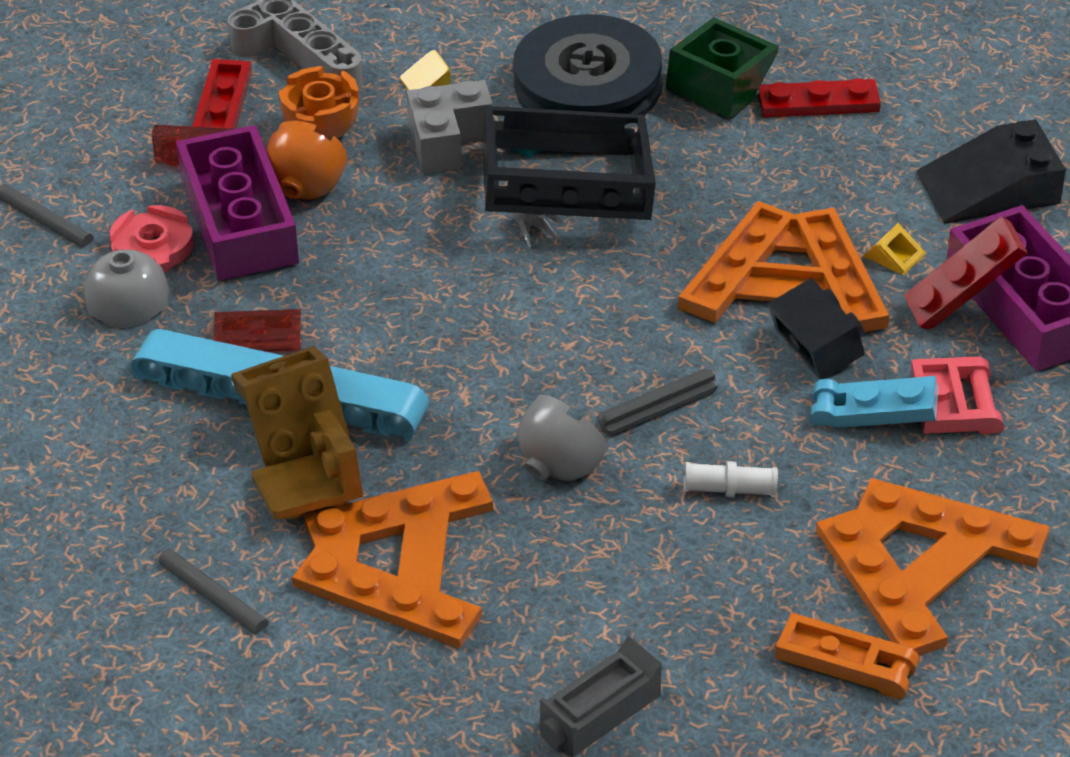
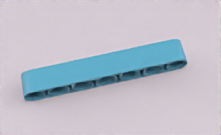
M155 329L148 334L131 361L130 370L138 381L143 379L159 382L158 385L177 390L188 388L199 391L198 394L222 400L224 397L240 400V404L246 405L245 400L235 391L231 374L283 356L168 330ZM330 366L346 425L362 427V431L388 436L389 434L403 436L406 441H409L414 436L429 404L428 396L422 389L410 383Z

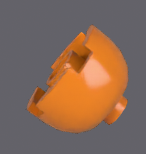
M321 66L301 69L287 77V85L282 90L279 89V104L284 121L297 120L317 125L314 132L323 135L329 141L332 140L333 136L338 138L346 134L356 121L360 102L359 88L356 80L345 71L341 70V76L332 73H324V67Z
M297 120L281 123L278 130L271 134L265 149L283 195L288 198L309 200L322 197L337 185L348 162L346 149L335 136L329 141L323 135L314 132L317 125Z

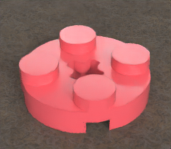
M152 205L147 206L148 213H140L134 216V210H131L121 215L110 229L112 252L124 249L138 250L146 253L163 268L164 273L170 271L173 266L183 262L192 252L194 247L192 226L189 225L187 216L180 210L168 206Z

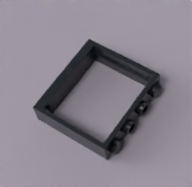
M485 106L482 134L485 211L652 220L656 182L645 115ZM493 115L504 116L503 121H494ZM625 123H637V132L632 128H624ZM497 148L630 155L632 174L498 167ZM499 181H508L507 186H499Z

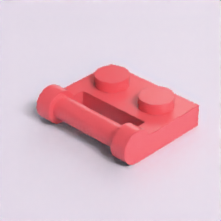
M955 357L911 360V378L936 376L939 386L936 421L921 422L924 434L978 431L979 434H992L1003 431L1004 422L1002 414L995 409L988 381L991 371L989 363L985 358ZM960 379L971 382L977 409H967Z

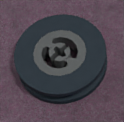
M582 14L549 21L529 32L518 44L513 57L514 90L523 108L646 115L655 106L661 95L662 53L658 43L643 28L617 17Z

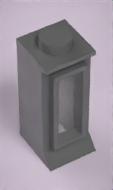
M628 635L616 653L546 700L544 697L540 699L539 730L542 737L551 747L558 748L561 746L572 757L576 756L661 696L662 663Z

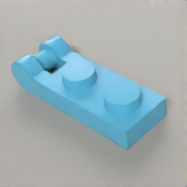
M936 376L840 384L831 379H820L814 384L813 399L816 403L811 407L810 422L812 425L846 428L936 421L939 393Z

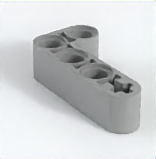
M259 0L233 12L228 17L230 45L234 54L242 57H252L276 47L302 69L321 66L324 67V73H332L341 76V70L345 71L356 80L359 92L362 90L363 78L360 53L294 0Z

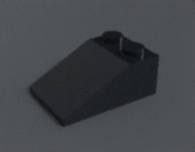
M1036 119L998 125L917 170V174L944 224L991 216L1021 205L1026 209L1061 204L1066 168Z

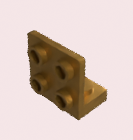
M315 346L231 374L235 391L246 402L261 457L266 467L313 454L310 432L316 431L313 415L315 413L331 409L350 439L328 358Z
M331 409L313 414L316 431L310 432V442L314 455L260 468L251 472L252 481L273 519H295L304 515L305 512L324 507H340L347 504L350 500L363 497L356 448Z

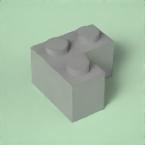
M485 80L464 81L458 84L436 87L426 86L421 89L407 90L408 125L422 174L462 168L461 143L482 140L485 106H493Z

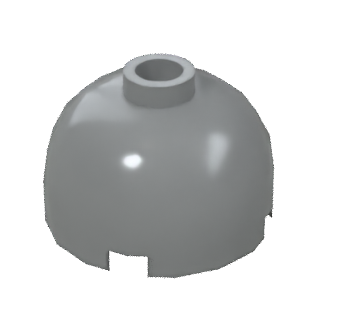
M123 249L110 252L98 258L91 265L84 282L83 294L88 314L109 327L130 328L144 325L150 322L151 318L160 311L162 313L167 308L170 298L169 287L163 268L150 255L138 250Z
M541 394L529 406L519 422L517 433L519 447L527 459L524 466L532 475L542 481H546L550 476L559 481L568 482L588 475L599 465L607 453L606 451L609 448L607 441L599 430L584 416L578 422L566 414L571 408L570 406L554 397Z

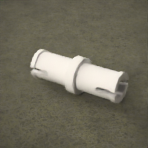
M727 461L726 466L691 464L690 462L685 464L684 492L725 493V497L734 498L735 493L771 495V497H775L777 493V467L737 466V463L733 461Z

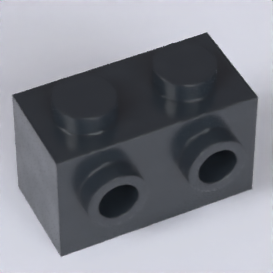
M812 278L768 303L775 329L819 379H826L865 355L861 341L864 330L858 318L852 312L846 314L841 309L834 293L829 288L823 290Z

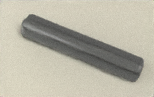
M701 369L600 412L597 417L600 429L603 433L613 436L711 394L718 388L715 374L712 370Z

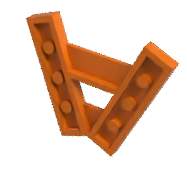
M757 201L678 296L679 310L716 323L735 299L771 302L812 278L823 290L829 288L834 293L841 309L846 314L852 312L860 321L864 332L888 328L889 313L834 207L793 214ZM775 250L807 253L813 267L767 263L766 261Z
M475 471L350 502L340 507H330L304 514V524L314 549L293 575V587L460 649L482 617V607L440 592L449 522L493 511V501L480 472ZM403 534L398 576L357 562L360 544Z
M874 478L870 479L857 509L816 522V533L890 641L912 648L919 656L947 646L948 636L927 608L933 600L987 554L1037 567L1050 526ZM897 529L938 540L903 571H901L882 544V541Z

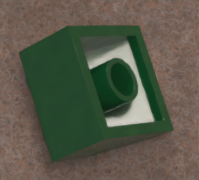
M713 17L670 49L665 89L731 119L753 101L778 53L779 46Z

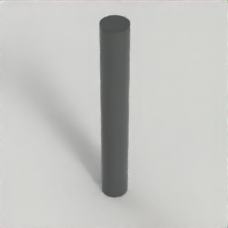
M7 184L0 186L1 200L83 248L94 240L93 235L11 186Z
M168 548L160 555L159 563L253 634L257 635L269 625L267 619L172 549Z

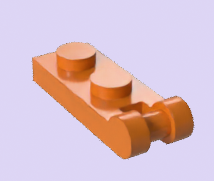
M792 612L775 648V659L877 689L880 694L900 700L904 699L910 685L907 678L908 675L915 673L920 661L918 653L910 647ZM877 663L888 665L889 668L877 665Z

